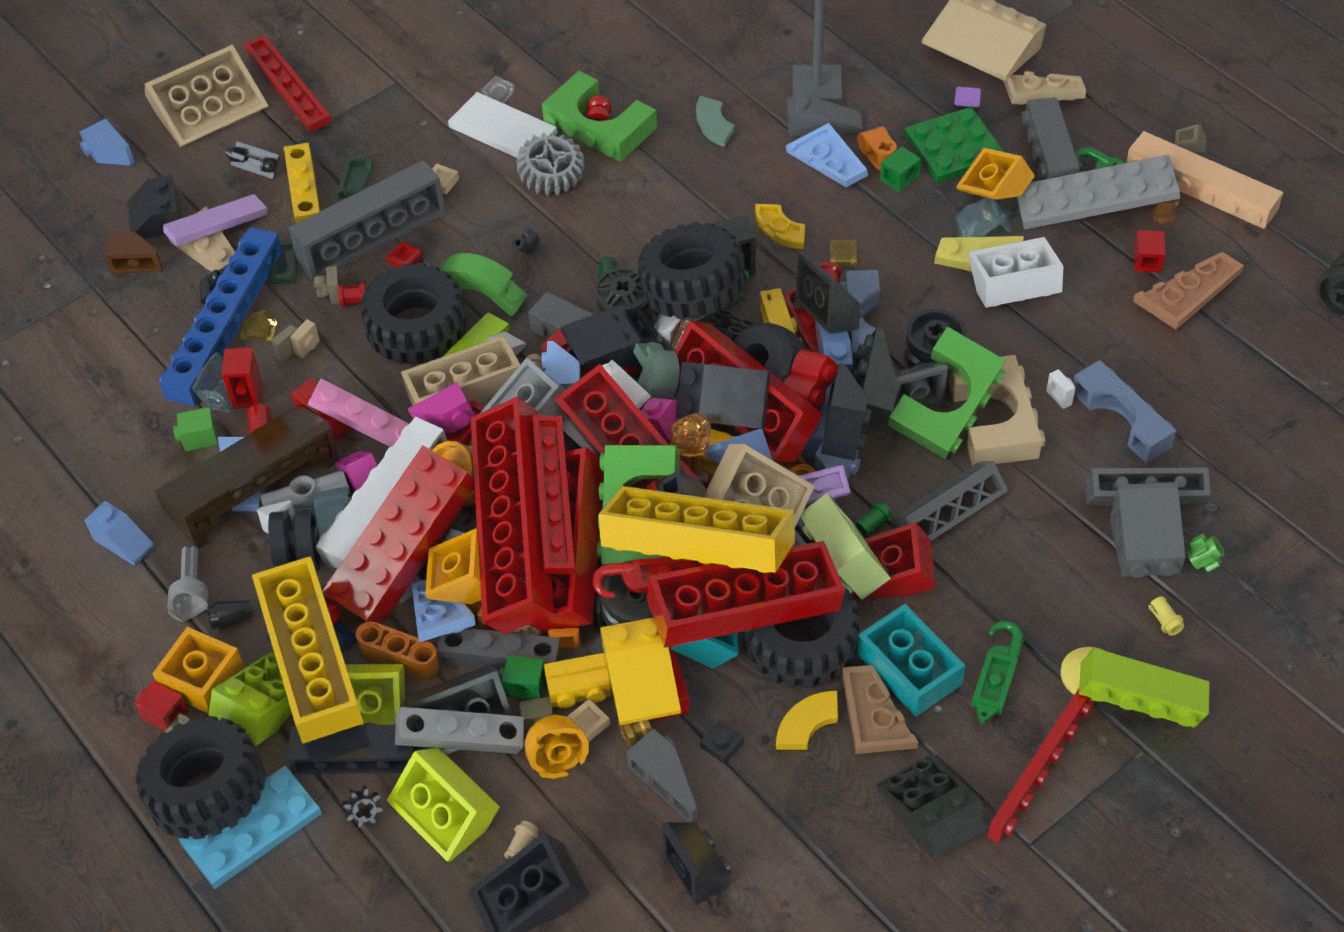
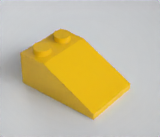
M654 618L601 627L602 646L619 724L623 725L681 713L669 648L663 647Z

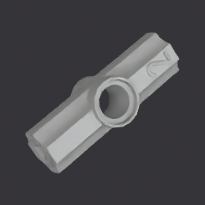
M341 470L314 479L309 476H299L291 482L290 486L261 494L260 498L263 507L290 500L294 511L310 507L316 510L321 502L348 495L350 491L344 472Z

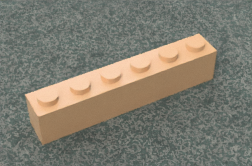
M1143 131L1129 148L1126 163L1169 155L1180 192L1265 229L1279 210L1283 196L1282 191Z

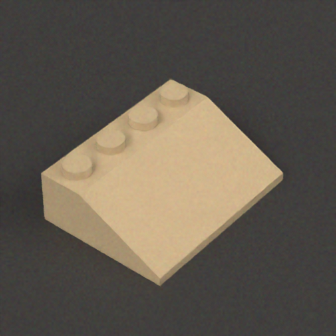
M950 0L922 39V43L1005 81L1009 75L1011 76L1041 49L1046 24L1034 17L1017 12L1014 8L1001 5L995 0Z
M233 44L145 83L146 98L160 121L180 147H184L268 108L267 102Z
M729 444L704 495L705 498L794 510L795 529L815 486L745 444Z

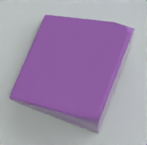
M956 87L955 104L957 106L978 107L980 105L981 89Z

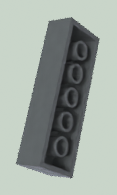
M422 160L288 227L298 264L309 278L314 281L316 276L327 275L326 267L337 266L338 269L446 214L440 177Z

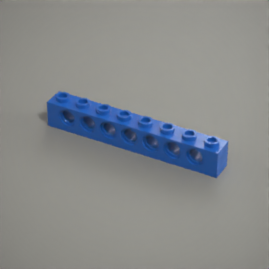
M249 227L245 236L240 239L234 255L230 256L223 274L219 275L217 284L212 293L208 294L202 310L196 314L191 329L185 333L183 342L178 351L173 354L170 365L160 376L159 385L166 400L191 406L197 404L223 358L224 350L228 349L283 252L278 233Z

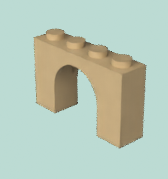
M1015 355L1001 357L1006 360L1003 366V370L1006 373L998 386L993 384L988 391L992 394L991 399L1005 403L1013 411L1014 416L1000 424L969 428L966 445L972 466L983 461H994L995 464L1038 459L1041 447L1045 446L1044 432L1039 430L1037 426V410L1031 407L1030 388L1028 386L1025 387L1024 369L1022 365H1018ZM949 369L948 382L954 402L968 400V390L965 382L957 373Z

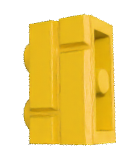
M604 653L544 664L551 708L558 706L559 708L566 709L574 706L575 703L587 701L588 699L593 703H598L611 696L610 680Z

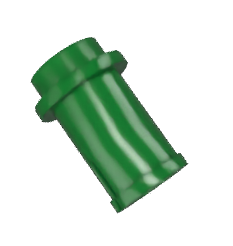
M884 502L875 503L872 505V510L857 521L855 526L860 534L868 537L883 522L888 523L890 521L892 511Z

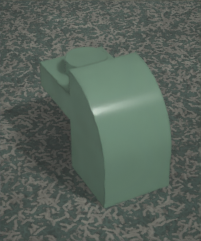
M655 342L636 343L633 353L643 367L638 384L652 398L673 399L680 373L676 352L664 350L661 344Z

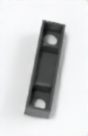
M465 628L461 632L439 636L436 652L440 664L477 668L491 664L496 670H500L501 666L505 667L508 655L544 659V664L560 661L562 648L561 640L557 637L507 633L504 635L499 631ZM447 641L462 642L457 647L446 645ZM534 650L550 652V654L540 657L534 653Z

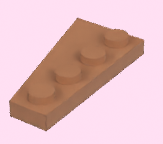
M1221 252L1196 264L1195 268L1188 272L1182 271L1175 274L1174 279L1164 283L1161 281L1153 285V288L1145 293L1143 291L1136 293L1133 302L1177 330L1239 276L1243 271L1244 265Z

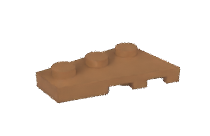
M874 666L843 667L842 678L855 754L918 748L916 737L907 728L903 715L894 706L890 699V693Z

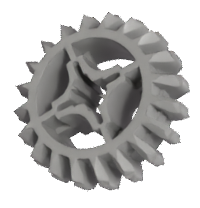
M554 131L551 136H546L544 132L540 138L533 135L532 141L526 140L524 146H520L519 154L516 158L517 173L520 175L522 183H527L528 189L535 187L537 194L540 191H545L547 196L550 192H555L558 196L560 190L567 193L569 187L575 188L577 181L581 180L584 171L583 152H580L579 145H574L572 138L565 140L564 134L557 137Z

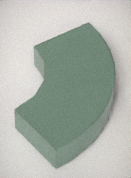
M700 96L696 105V121L702 129V133L709 140L725 147L735 132V125L728 122L722 116L723 102Z

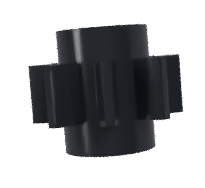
M363 785L360 791L355 792L350 789L351 796L349 800L342 801L343 807L350 809L344 815L346 820L350 821L355 818L360 828L363 822L370 821L373 824L376 823L374 819L376 812L383 811L381 805L375 803L380 798L378 792L376 791L369 795L366 785ZM360 802L367 805V808L363 811L357 806Z

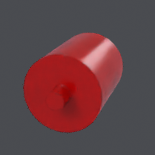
M255 404L248 408L247 418L250 433L272 421L269 406Z

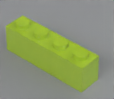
M1093 648L1081 661L1080 695L1091 697L1095 701L1115 704L1126 710L1143 712L1154 718L1174 721L1186 727H1196L1209 714V681Z

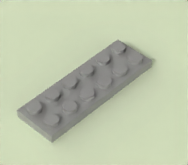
M1164 155L1031 182L1023 194L1016 197L1025 230L1180 199V190L1170 156Z

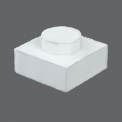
M1058 369L1049 374L1046 392L1062 409L1071 406L1076 387L1072 380L1065 377Z

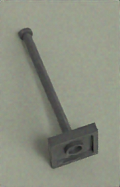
M815 0L813 65H793V97L813 96L842 105L841 65H823L825 0Z

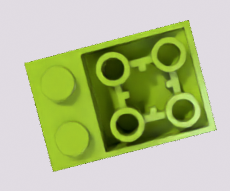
M268 653L214 687L211 693L208 716L218 717L219 720L222 717L240 724L246 733L250 735L255 746L276 733L292 714L275 653Z

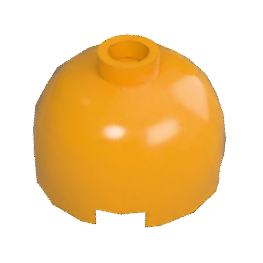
M562 715L545 716L536 721L529 729L525 739L526 758L530 766L543 778L556 779L569 775L567 769L574 767L578 762L582 765L589 753V742L581 727L574 720Z

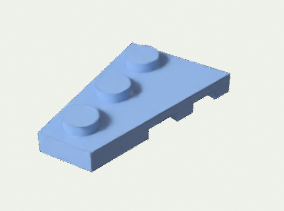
M829 123L786 145L787 153L844 187H848L868 176L866 167Z

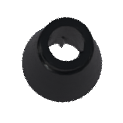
M249 600L213 602V605L206 606L211 629L219 628V630H222L253 616Z

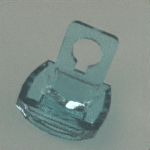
M986 197L976 203H971L954 216L960 237H981L999 224L1008 233L1012 231L1005 212L991 198Z
M218 352L201 368L192 389L205 405L210 407L211 412L215 410L230 412L232 407L225 400L228 393L222 377L223 358Z

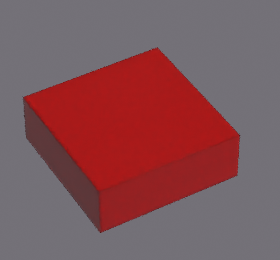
M402 241L386 258L388 264L399 268L402 267V264L406 263L416 265L424 256L423 251Z

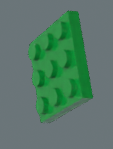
M972 107L904 128V136L937 184L965 175L983 148L1004 152Z

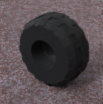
M756 323L745 329L734 340L736 345L761 365L765 366L769 358L766 369L783 382L790 375L796 355L801 349H804L802 341L795 333L773 323Z

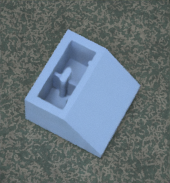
M547 341V352H542V369H546L544 372L567 390L581 379L580 361L555 342Z

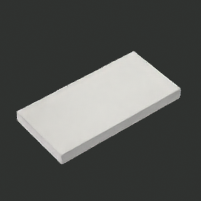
M478 92L448 120L450 128L516 158L518 157L520 146H524L526 140L532 141L533 135L540 138L543 132L546 136H551L553 131L555 135L557 134L556 126Z

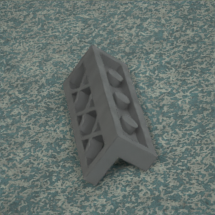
M994 461L978 462L893 516L892 520L897 528L914 522L918 523L921 520L929 521L930 526L927 536L932 541L1006 493L1008 489ZM991 476L997 489L989 494L982 490L985 479ZM966 491L974 493L972 505L968 508L960 505L963 493ZM944 505L952 507L951 517L947 522L938 520L941 507Z

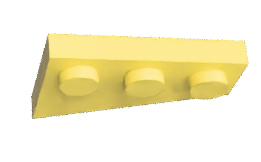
M1024 236L941 238L934 263L972 271L969 261L970 251L1021 242L1024 240Z

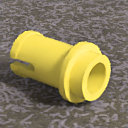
M1161 596L1151 602L1152 605L1148 606L1149 610L1153 612L1162 625L1161 630L1164 633L1173 636L1184 628L1182 616L1176 615L1165 597Z

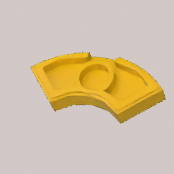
M755 204L756 221L765 235L783 246L804 250L805 224L796 223L788 219L782 212L781 205Z
M837 691L814 694L793 706L779 726L776 737V750H807L809 739L816 730L825 725L837 723Z

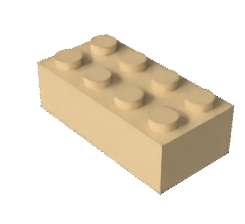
M503 335L402 371L401 374L412 406L458 382L468 402L474 400L485 407L517 370L520 363Z

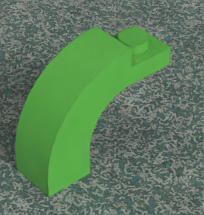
M459 253L446 259L440 266V272L444 270L458 282L460 290L472 289L486 295L510 316L517 312L528 295L510 280L513 275L512 272L484 256L472 253Z

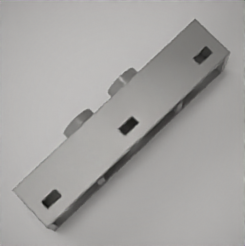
M400 707L396 714L395 745L518 754L523 748L524 717ZM406 720H423L424 728L420 732H412L407 728ZM499 727H515V737L513 739L503 738L499 733Z

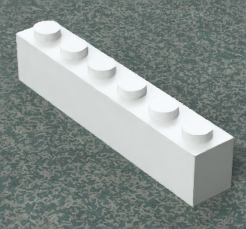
M415 417L409 425L404 427L396 443L388 448L385 457L377 467L371 470L366 482L360 489L354 492L352 500L346 508L338 513L333 525L319 538L316 548L323 562L338 569L422 445L433 450L437 445L447 441L442 428L418 417Z

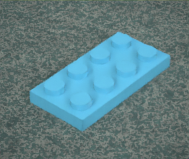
M286 766L266 778L263 791H260L262 795L257 805L251 806V813L246 818H240L238 825L231 829L227 827L221 830L222 834L216 836L211 834L205 835V839H193L192 836H189L188 839H178L214 889L322 814L319 806Z

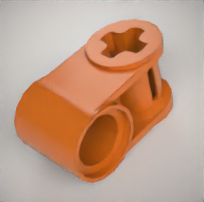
M884 126L858 134V145L861 152L866 155L874 169L880 172L881 162L896 151V143L889 136Z

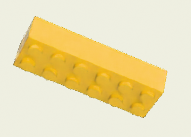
M622 486L599 513L601 546L610 547L617 551L630 550L641 552L644 555L669 556L672 559L696 560L703 564L716 563L727 565L731 568L742 567L768 573L777 571L795 543L794 510Z
M311 556L253 574L252 578L302 743L363 724L364 722Z

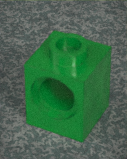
M901 146L881 162L880 180L897 192H900L919 177L921 159Z
M508 655L505 667L501 666L499 670V678L506 697L526 700L541 698L546 678L544 659Z

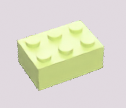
M827 493L802 512L800 517L805 523L801 527L803 532L811 541L825 542L838 575L841 577L840 580L843 587L847 588L851 593L854 591L863 600L891 579L856 526Z

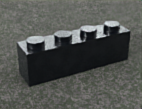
M365 723L306 743H302L297 727L291 726L287 761L292 774L402 773L414 751H418V746L395 745L396 723L394 725ZM406 723L410 731L417 732L415 725Z

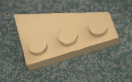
M204 207L198 213L208 210L207 207ZM222 231L176 246L211 272L215 269L224 272L230 256L235 253ZM168 237L169 242L172 243L173 245H175V244L171 241V239Z

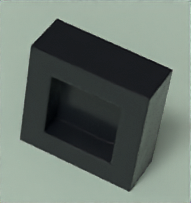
M719 720L702 738L700 748L725 764L742 746L744 737Z

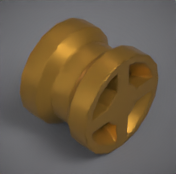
M618 720L621 734L629 748H632L652 730L648 720L620 725Z

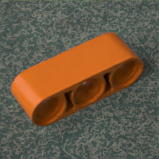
M365 622L357 628L356 639L360 653L365 659L378 664H404L405 674L422 680L432 679L438 674L440 669L436 648L432 643L428 641L419 642L417 637L376 622Z

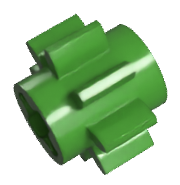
M1203 533L1191 540L1192 542L1189 544L1192 548L1187 550V555L1196 569L1205 567L1206 571L1210 572L1220 566V563H1222L1220 558L1225 555V552L1216 537L1212 536L1207 539Z

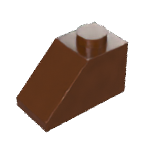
M109 232L104 256L111 273L162 272L163 267L157 250L136 232Z

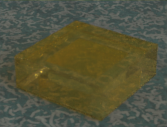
M830 240V261L838 265L856 266V240Z

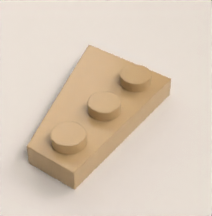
M1025 71L1024 75H1009L1004 81L1012 104L1024 105L1027 104V100L1057 97V100L1073 101L1085 98L1086 88L1081 76L1049 74L1047 77H1038L1034 75V72Z

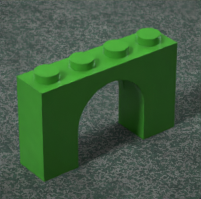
M578 71L542 103L544 122L556 126L557 129L568 136L574 137L587 146L593 147L606 156L621 162L657 129L656 109L636 100L621 115L608 121L590 120L582 114L587 110L589 99L599 96L598 80Z
M948 326L934 346L931 359L938 363L946 364L948 369L957 373L963 379L968 390V400L957 410L942 413L933 411L904 394L888 421L889 427L945 460L950 452L953 454L957 452L963 442V439L959 437L964 429L968 431L969 428L973 427L978 418L974 415L978 407L984 409L992 396L988 392L993 384L998 386L1006 373L1003 370L1005 359Z
M605 445V453L600 455V469L604 471V483L599 485V498L603 500V508L622 486L631 487L636 482L645 479H665L680 470V449L675 445ZM598 515V527H599V530H600L599 515ZM598 542L597 545L598 559H601L602 565L621 563L634 559L669 557L656 554L644 555L641 552L630 550L617 551L610 547L601 546V542Z

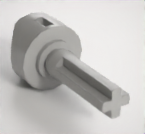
M185 546L182 548L181 579L174 582L168 590V613L174 619L185 622L202 613L209 603L207 586L197 580L198 548L195 546L191 548Z

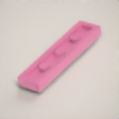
M322 378L307 404L389 447L396 443L404 427L409 425V423Z

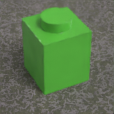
M210 407L176 414L178 425L173 426L174 435L177 442H182L185 452L218 445L216 425Z

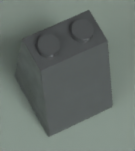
M1177 482L1118 485L1110 523L1121 576L1140 578L1148 575L1172 576L1174 574H1181L1185 560V548Z

